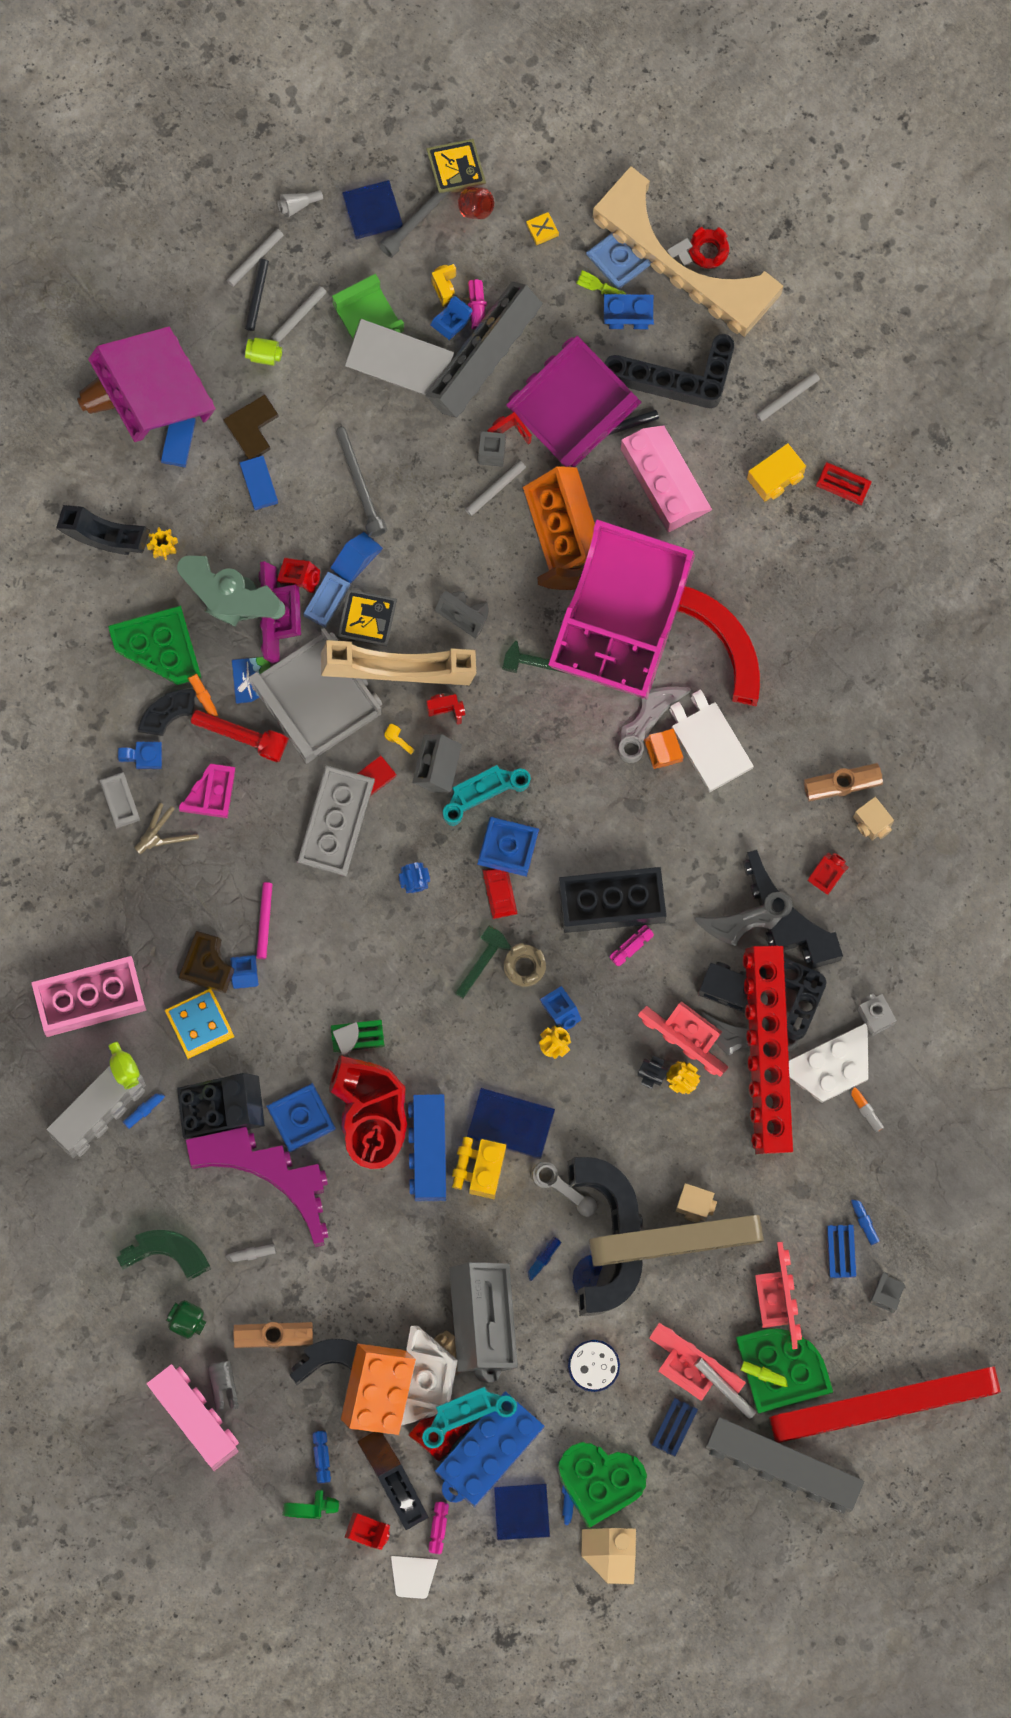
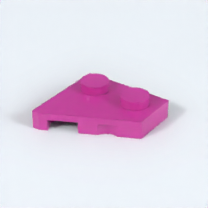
M210 764L204 771L202 778L193 786L191 793L185 801L179 805V811L228 818L236 771L235 767Z

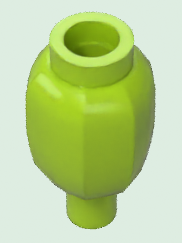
M118 1042L110 1044L109 1049L112 1056L109 1064L115 1080L118 1084L123 1085L124 1089H131L137 1086L140 1073L135 1061L130 1054L121 1050Z

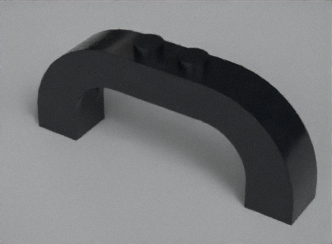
M574 1157L567 1161L569 1187H591L600 1191L608 1200L611 1209L613 1235L637 1232L642 1229L643 1219L638 1211L635 1191L630 1181L617 1167L609 1162L593 1157ZM643 1260L616 1263L613 1277L606 1285L583 1287L577 1290L579 1316L603 1314L624 1303L635 1291L640 1281Z

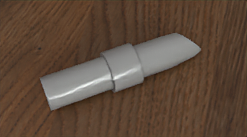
M274 1244L260 1247L253 1246L226 1255V1258L230 1262L250 1261L258 1257L276 1254Z

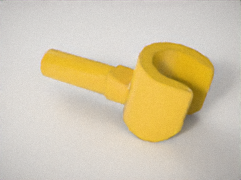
M389 724L384 734L385 738L390 742H396L409 754H412L415 750L402 738L398 737L401 729L394 724Z

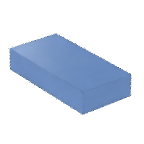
M327 572L303 613L304 617L326 628L349 589L350 583Z

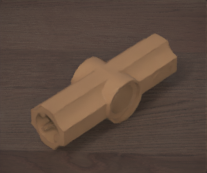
M878 763L853 769L843 768L835 773L808 778L803 781L806 797L809 802L837 795L846 796L851 792L883 785L882 773ZM846 778L850 785L841 787L838 785L837 779Z
M270 1322L267 1324L234 1325V1348H278L313 1345L312 1322ZM270 1329H277L281 1332L279 1340L271 1342L266 1338L267 1332Z

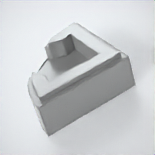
M357 1022L333 1031L342 1056L350 1053L358 1040L359 1030Z

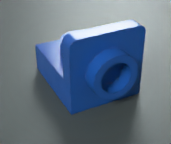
M562 986L540 999L557 1028L571 1029L581 1021L576 1005Z

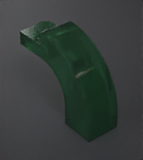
M151 1230L136 1235L135 1238L139 1246L134 1247V1245H130L120 1251L121 1255L116 1257L121 1268L124 1270L149 1256L166 1255L180 1265L188 1282L211 1270L203 1252L193 1241L182 1234L169 1230Z

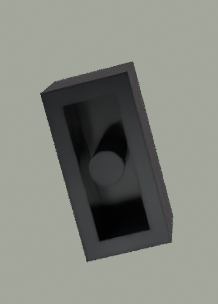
M722 962L710 963L698 996L745 1013V1008L748 1004V996L744 990V981L747 978L746 972L740 971V973L732 971L729 965Z

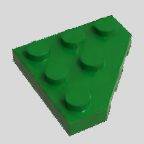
M181 606L108 626L116 653L176 685L190 682L188 677L196 673L201 679Z

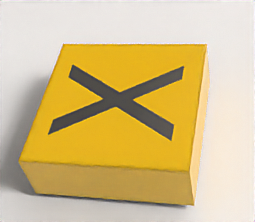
M549 212L526 221L536 246L559 236V232Z

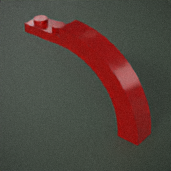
M685 586L677 612L684 613L702 622L716 634L724 645L730 657L734 673L732 702L757 706L760 691V671L756 652L750 637L738 619L725 606L707 594Z

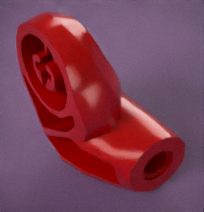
M340 1055L332 1073L329 1091L346 1103L341 1116L346 1150L351 1159L359 1166L369 1169L383 1168L393 1162L405 1139L407 1128L404 1111L405 1086L387 1068L375 1063Z

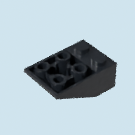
M240 1073L177 1088L184 1139L244 1127L250 1130L265 1126L258 1075Z

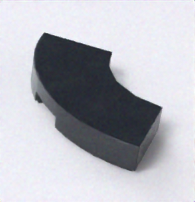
M179 689L171 691L151 704L141 718L138 732L164 736L167 726L173 720L181 716H192L196 697L195 690Z

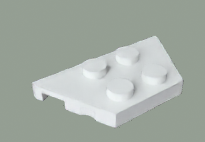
M866 1023L789 1060L790 1078L799 1087L810 1092L821 1103L868 1080V1027Z
M419 1326L410 1327L407 1351L416 1361L401 1426L436 1416L438 1413L436 1407L450 1402L458 1360Z

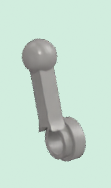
M540 1162L533 1167L531 1177L537 1186L555 1188L576 1205L578 1213L582 1216L589 1217L596 1212V1201L590 1196L583 1197L572 1187H569L568 1184L561 1180L553 1164ZM547 1167L552 1172V1178L544 1183L539 1178V1172Z

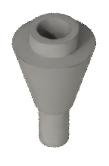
M321 190L308 194H280V200L277 201L278 209L281 214H285L289 218L310 203L323 200V194Z

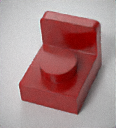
M284 558L277 581L283 585H296L304 588L307 592L314 593L316 585L320 580V569L310 561Z
M827 853L807 881L829 895L849 867L845 864V859L840 855Z

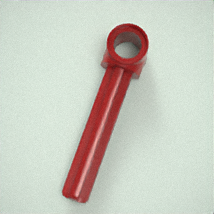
M195 710L191 717L193 725L258 748L260 756L278 763L289 740L285 735L272 730L261 734Z

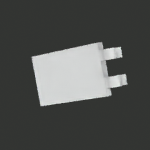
M700 689L693 693L691 697L693 704L698 710L697 713L687 718L680 702L671 705L669 711L677 723L671 729L674 728L678 741L710 793L753 769L754 766L716 702L708 705Z

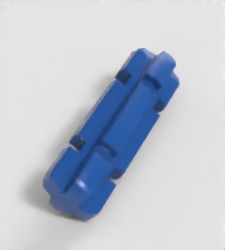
M316 1431L312 1435L313 1444L316 1446L314 1447L315 1467L318 1469V1472H316L317 1482L328 1483L331 1481V1474L328 1471L330 1463L328 1446L326 1445L327 1433L326 1431Z

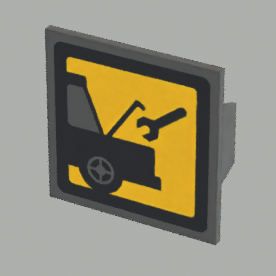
M348 589L338 637L387 647L397 599Z

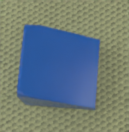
M256 955L230 958L231 967L235 969L232 976L233 988L257 987L259 983Z

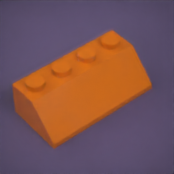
M557 466L525 485L523 490L549 570L554 567L562 569L582 568L585 565L590 549L595 522L577 467Z

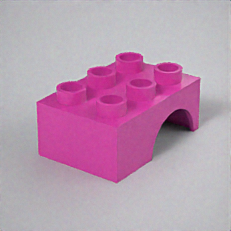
M596 520L588 556L573 599L567 607L549 666L552 669L647 700L695 558L694 551Z

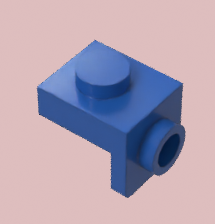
M453 296L447 308L432 320L430 326L450 340L467 325L473 310L459 298Z

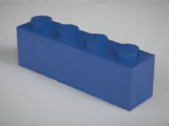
M444 1094L413 1095V1102H408L409 1118H414V1128H409V1143H414V1153H409V1169H414L415 1179H409L410 1195H415V1201H446Z

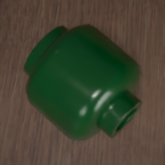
M186 1300L181 1301L179 1304L175 1302L166 1318V1321L169 1322V1330L185 1339H190L195 1333L200 1335L207 1322L203 1320V1309Z

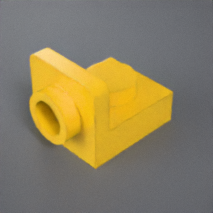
M454 264L439 266L432 272L431 283L442 307L447 306L452 295L455 294L450 279L456 277V267Z

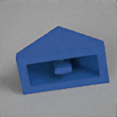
M363 532L345 544L331 566V570L351 584L383 548Z

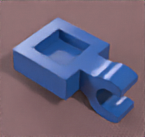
M136 742V749L118 748L119 762H136V769H162V742Z

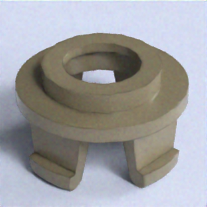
M524 943L513 946L504 960L505 975L517 986L529 987L535 985L542 979L546 970L543 952L533 946L524 945ZM522 958H528L534 964V970L528 976H521L516 971L515 965Z

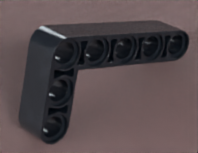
M720 334L714 338L703 377L620 355L609 356L604 364L608 368L612 366L619 367L621 371L614 374L630 389L704 408H715L719 405L733 356L734 340L727 334ZM720 345H724L729 350L726 352H720L717 349V347ZM719 368L723 373L715 375L711 372V369ZM641 372L645 377L643 379H636L633 374ZM665 378L669 383L667 385H660L657 383V380ZM688 384L693 389L691 391H684L681 389V386ZM712 390L717 395L712 398L706 396L705 392Z

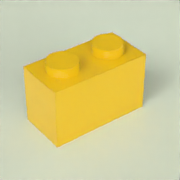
M787 443L749 470L747 480L764 502L770 498L774 500L785 491L784 488L789 484L796 485L804 478L803 474L806 465Z

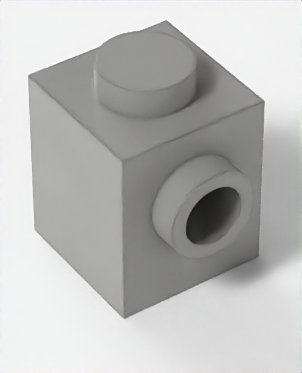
M871 994L861 1000L862 1004L859 1005L857 1011L864 1024L866 1023L871 1037L895 1025L897 1020L883 994L877 997L875 994Z

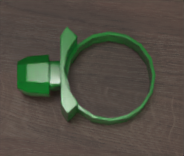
M316 1490L314 1505L283 1503L282 1516L320 1519L322 1511H325V1514L337 1513L339 1510V1500L329 1497L323 1500V1491Z

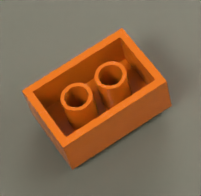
M357 1344L341 1420L349 1429L399 1435L416 1361L407 1350Z

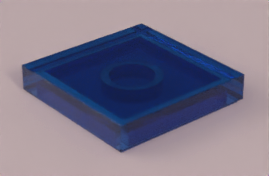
M390 180L342 192L356 240L403 226Z
M547 1484L494 1487L497 1541L550 1537Z

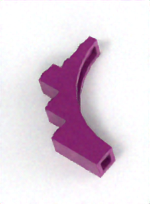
M247 1127L186 1140L192 1169L206 1167L233 1168L254 1174L271 1183L285 1194L299 1210L309 1228L314 1247L325 1245L324 1238L329 1237L326 1223H320L318 1213L323 1212L320 1197L315 1198L314 1195L324 1193L323 1186L328 1185L325 1170L320 1171L318 1164L288 1170L287 1167H292L290 1153L289 1151L284 1152L283 1145L252 1152V1149L257 1147L254 1133L248 1134Z

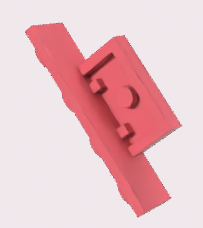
M682 1001L667 1021L648 1006L638 1014L647 1027L657 1029L663 1034L662 1036L667 1042L681 1047L687 1057L693 1060L697 1059L704 1064L705 1070L709 1073L721 1077L729 1068L709 1052L722 1031Z
M777 1242L781 1272L755 1275L762 1327L789 1325L792 1349H797V1340H802L800 1324L795 1325L794 1315H798L796 1299L791 1300L790 1290H794L793 1275H787L786 1269L787 1265H791L789 1250L783 1249V1242Z
M661 1323L657 1325L649 1338L670 1353L658 1372L700 1401L703 1400L713 1383L694 1366V1363L699 1358H702L737 1393L741 1391L746 1383L736 1373L730 1372L714 1358L708 1357L698 1350L694 1344L685 1341L675 1334L672 1329L665 1327Z

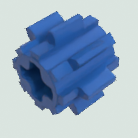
M417 862L401 867V873L398 874L401 888H405L406 893H415L428 889L430 876L428 868H424L423 863Z

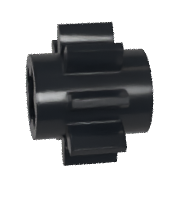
M654 1055L651 1061L646 1058L644 1059L637 1076L643 1078L641 1085L650 1089L653 1088L654 1084L661 1086L668 1071V1068L663 1067L665 1060Z

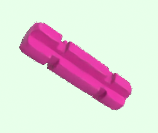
M643 925L637 930V935L634 933L619 946V951L616 949L610 954L609 957L616 966H621L626 962V957L630 958L644 946V941L648 942L653 938L654 934L648 926Z
M446 1502L435 1503V1516H433L430 1535L432 1541L429 1542L428 1551L432 1554H441L443 1551L444 1543H442V1540L445 1537L447 1518L445 1517L448 1515L449 1504Z

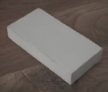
M124 772L101 779L100 783L116 829L140 821Z

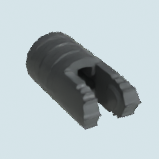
M231 1362L209 1365L208 1371L216 1412H221L224 1409L222 1394L224 1390L227 1392L230 1408L232 1410L239 1409Z

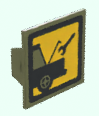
M474 139L426 148L439 193L448 191L455 193L469 190L472 186L486 184Z

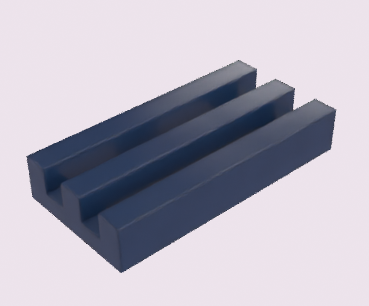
M674 1398L651 1446L675 1457L698 1409ZM676 1406L681 1408L664 1445H662L659 1441ZM685 1411H688L690 1415L672 1450L668 1448Z

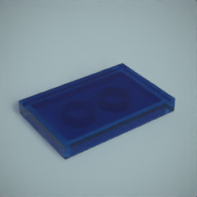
M481 1088L467 1137L478 1142L484 1139L506 1144V1150L541 1159L555 1109Z

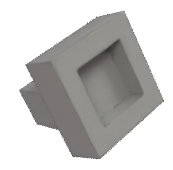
M688 238L666 250L674 260L684 267H687L692 262L688 254L692 244Z

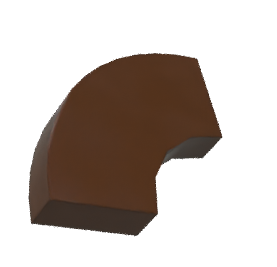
M554 567L537 577L538 585L556 590H576L584 567L577 569Z

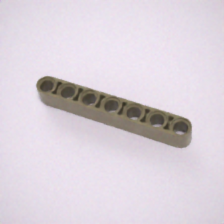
M760 1215L596 1237L589 1239L593 1266H602L763 1242L764 1237Z

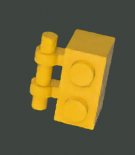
M463 1137L462 1145L458 1146L457 1155H459L457 1166L452 1172V1177L454 1178L452 1188L462 1190L463 1182L468 1181L471 1182L469 1194L495 1199L506 1144L481 1139L479 1150L471 1149L473 1139ZM469 1158L476 1159L473 1173L466 1171Z

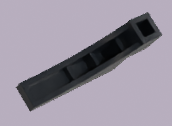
M758 850L747 852L743 866L746 875H751L753 884L750 885L753 898L758 899L761 906L764 905L768 895L779 891L766 872ZM778 897L773 901L772 906L776 912H781L785 904ZM793 907L787 916L782 917L772 929H768V932L765 933L768 946H783V951L804 945L805 948H802L805 963L810 962L811 969L839 962L843 957L836 932L830 933L820 928Z

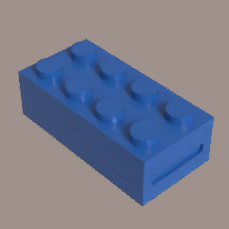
M505 1391L501 1396L510 1395ZM505 1401L503 1408L506 1411H510L512 1405L509 1401ZM518 1402L517 1411L510 1417H502L496 1411L483 1416L435 1470V1473L444 1480L442 1493L445 1499L452 1503H458L465 1499L475 1508L543 1431L545 1426ZM449 1488L454 1489L458 1495L452 1494Z

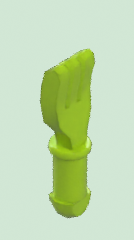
M583 270L576 282L577 285L588 290H600L601 294H626L623 290L620 291L608 285V283L602 284L597 277Z

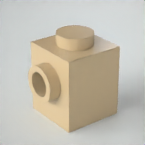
M876 796L855 811L853 816L858 823L857 828L864 837L868 836L871 841L876 837L882 839L892 831L890 827L894 819Z
M685 1183L676 1212L685 1214V1219L699 1223L700 1220L705 1221L707 1215L713 1216L717 1201L713 1200L715 1193Z

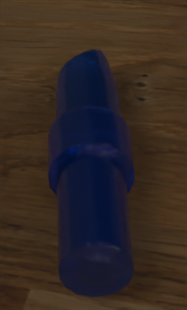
M553 1237L546 1248L539 1253L536 1261L528 1270L529 1281H532L543 1267L547 1266L552 1255L562 1242L556 1237Z

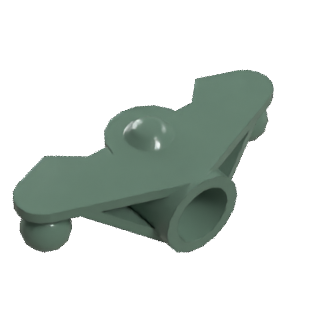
M184 556L178 562V573L207 605L205 612L227 624L236 627L239 621L258 617L279 619L285 614V605L267 585L257 588L255 582L247 577H243L235 569H223L214 574L210 570L206 556Z

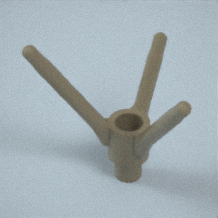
M159 803L148 829L134 848L139 854H142L146 849H151L154 846L198 839L199 835L193 834L161 839L157 832L170 817L174 807L171 806L157 823L163 804Z

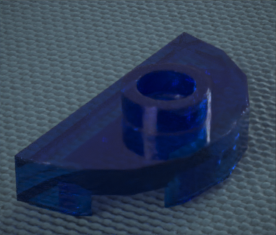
M591 1255L580 1260L573 1271L572 1284L577 1295V1290L597 1285L602 1266H593Z

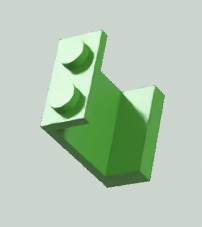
M376 274L332 296L333 306L352 339L360 319L399 333L404 332V322L402 319H397L381 291L380 280Z

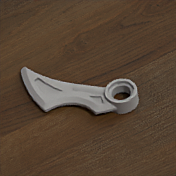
M688 687L657 688L650 690L647 700L641 698L642 708L638 717L633 722L622 726L619 756L623 761L635 763L642 758L644 752L643 741L653 726L671 705L690 693L691 689ZM629 743H633L638 747V752L635 755H628L625 753L624 747Z

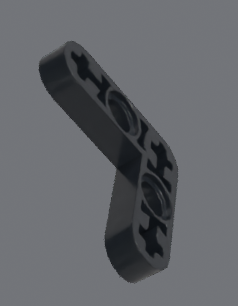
M784 958V971L792 969L797 973V978L794 980H789L785 977V987L798 992L787 1018V1035L792 1040H800L804 1038L827 982L824 975L820 972ZM760 967V976L766 978V970ZM802 975H805L806 977L803 981V984H800L799 982L801 981ZM813 980L818 982L815 989L811 987ZM806 1000L811 1003L812 1009L810 1011H803L798 1003ZM797 1018H803L799 1026L800 1029L794 1031L793 1026Z

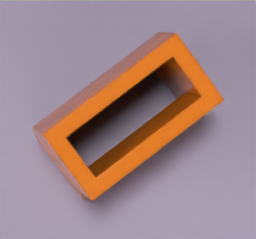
M674 728L651 734L644 739L654 769L683 761L684 757Z

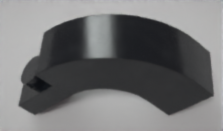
M63 505L56 526L59 531L81 543L123 555H129L130 552L143 553L150 533V529L145 526L111 522L94 515L84 507Z
M327 1339L309 1346L304 1350L309 1360L305 1362L302 1359L291 1368L293 1373L290 1374V1378L296 1385H299L317 1369L327 1364H341L352 1370L357 1344L359 1343L346 1339Z

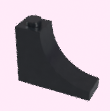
M372 1432L358 1440L357 1443L405 1530L429 1518L402 1464L384 1434Z

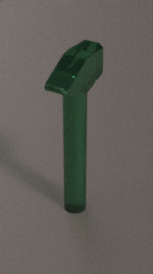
M514 641L506 652L502 667L504 671L517 673L519 663L562 672L549 666L550 659L520 653L518 641Z
M490 925L481 936V939L489 945L455 992V995L461 999H464L498 949L508 951L511 949L504 935Z

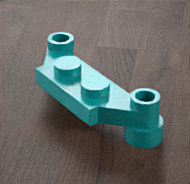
M498 765L454 786L452 788L454 795L451 802L443 809L444 821L450 826H456L461 822L463 813L508 789L518 792L526 790L531 780L529 772L521 768L513 772L499 769ZM517 780H523L524 783H523V784H517L516 781H517ZM456 814L457 817L455 819H451L449 815Z
M486 1387L468 1393L436 1407L438 1413L431 1427L424 1431L422 1436L423 1442L429 1448H437L443 1444L447 1431L494 1411L502 1417H510L517 1411V1402L511 1396H501L488 1392ZM505 1401L511 1403L512 1408L510 1411H506L503 1408ZM432 1432L438 1434L439 1439L437 1442L431 1440L430 1435Z

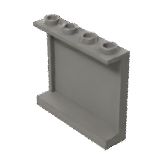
M325 628L321 629V635L260 675L256 672L249 677L250 685L306 764L380 716V706L383 705L375 692L371 694L367 689L368 682L366 679L321 676V651L327 640L338 641L336 636L332 632L328 634Z

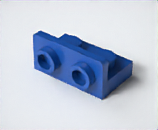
M604 294V324H609V329H624V324H634L633 329L648 330V325H654V295Z

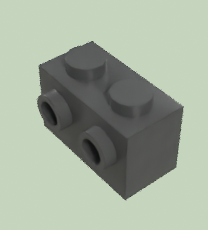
M442 734L424 735L412 783L433 793L451 792L462 744Z

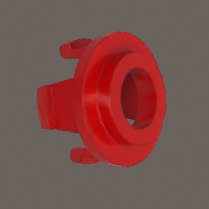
M703 227L698 228L693 233L690 241L692 244V248L689 250L691 259L702 268L712 269L719 267L726 261L729 255V243L726 239L728 237L726 232L720 227L716 230H705ZM703 244H714L718 250L717 255L714 258H705L700 253V248Z

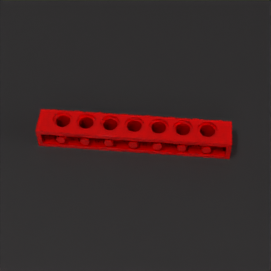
M753 946L746 948L743 955V966L746 968L747 976L744 981V990L748 996V1004L745 1008V1015L749 1020V1030L746 1035L747 1043L750 1045L748 1069L751 1071L752 1079L749 1084V1094L753 1100L750 1118L752 1123H754V1133L752 1134L751 1142L752 1147L755 1149V1154L793 1152L783 946ZM760 967L766 970L767 975L765 979L759 974ZM762 992L768 997L766 1005L762 1003L760 998ZM763 1018L769 1022L767 1031L762 1027ZM764 1044L770 1047L769 1056H766L763 1052ZM766 1069L772 1075L770 1082H767L764 1077ZM768 1095L773 1100L771 1108L766 1105V1097ZM769 1121L774 1125L772 1134L767 1130V1123Z

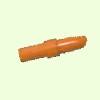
M197 673L188 677L197 694L196 697L202 703L207 714L218 717L211 696L203 686Z

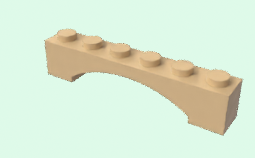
M327 640L321 651V676L470 685L476 675L475 650L450 649V651L428 654H396L364 649L352 645V642Z

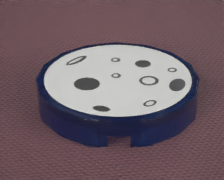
M589 1340L582 1342L574 1348L569 1357L568 1370L570 1378L577 1387L584 1391H605L614 1384L619 1375L620 1362L618 1354L612 1346L604 1341Z

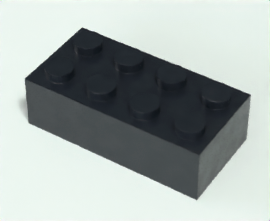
M661 867L559 877L558 886L564 933L660 924L666 921L667 915Z

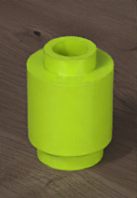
M256 337L254 340L248 339L245 358L251 359V362L275 366L276 361H281L283 347H279L278 341Z

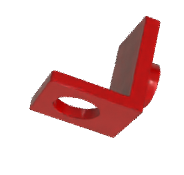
M515 412L506 418L504 416L498 418L493 422V426L487 430V432L504 433L514 426L528 445L532 439L531 433Z

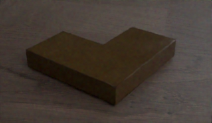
M263 395L223 419V423L247 459L250 460L271 450L270 445L259 428L279 416L267 396Z

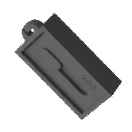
M469 1262L449 1267L456 1359L458 1360L457 1371L475 1372L480 1382L491 1383L497 1381L501 1371L518 1368L510 1266L504 1263Z

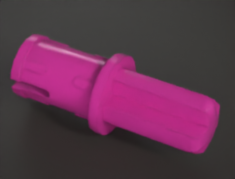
M478 279L468 282L470 300L468 306L473 310L471 314V329L474 330L486 316L485 307L487 306V302L484 301L483 282Z

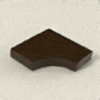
M196 931L178 978L181 981L226 993L235 969L227 965L221 957L220 946L222 940L217 936Z

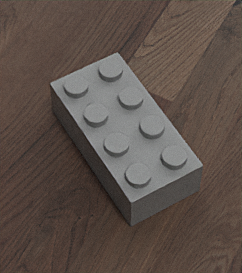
M109 1066L46 1129L50 1137L72 1158L76 1155L81 1157L90 1148L88 1143L95 1136L100 1138L108 1130L107 1124L113 1118L119 1119L127 1110L125 1106L131 1100L136 1101L145 1092L143 1088L146 1086L143 1077L139 1075V1084L131 1089H124V1086L118 1084Z

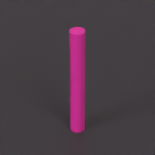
M268 882L262 883L257 959H266L273 886L272 883Z

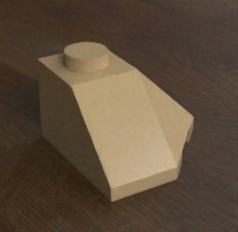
M582 1529L581 1556L607 1584H634L636 1529Z

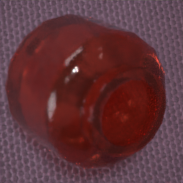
M467 187L461 192L458 199V207L461 214L469 219H486L494 209L493 195L486 188Z

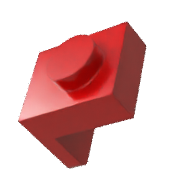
M438 694L432 696L431 700L426 701L429 717L453 711L456 724H462V716H465L463 701H458L456 694L449 696Z
M353 1512L344 1538L370 1548L382 1550L390 1536V1525Z

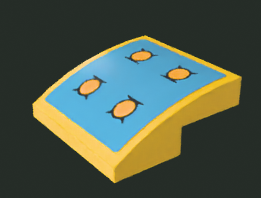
M208 989L165 1010L188 1059L234 1038V1034L212 989Z

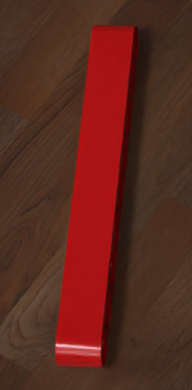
M988 1367L771 1416L769 1419L774 1441L781 1443L1001 1393L995 1367Z

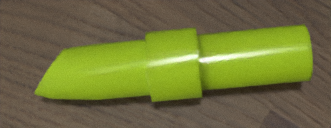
M743 1361L740 1371L756 1376L762 1381L788 1387L785 1377L771 1372L770 1369L765 1367L761 1368Z

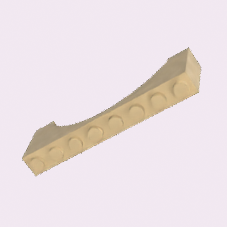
M631 166L594 207L592 216L594 222L600 228H606L611 233L613 232V237L619 243H625L631 247L632 252L638 258L650 260L651 267L657 273H664L670 278V282L678 289L683 288L689 293L690 298L697 304L702 303L708 308L709 313L716 319L721 318L726 322L732 332L735 334L740 333L745 337L781 296L784 286L765 271L760 276L750 278L719 279L696 273L674 260L657 240L649 222L646 209V192L649 189L650 181Z

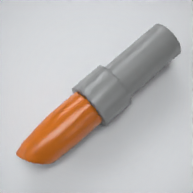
M854 1087L851 1095L859 1107V1111L864 1118L866 1117L876 1133L879 1132L884 1126L874 1113L875 1110L871 1104Z

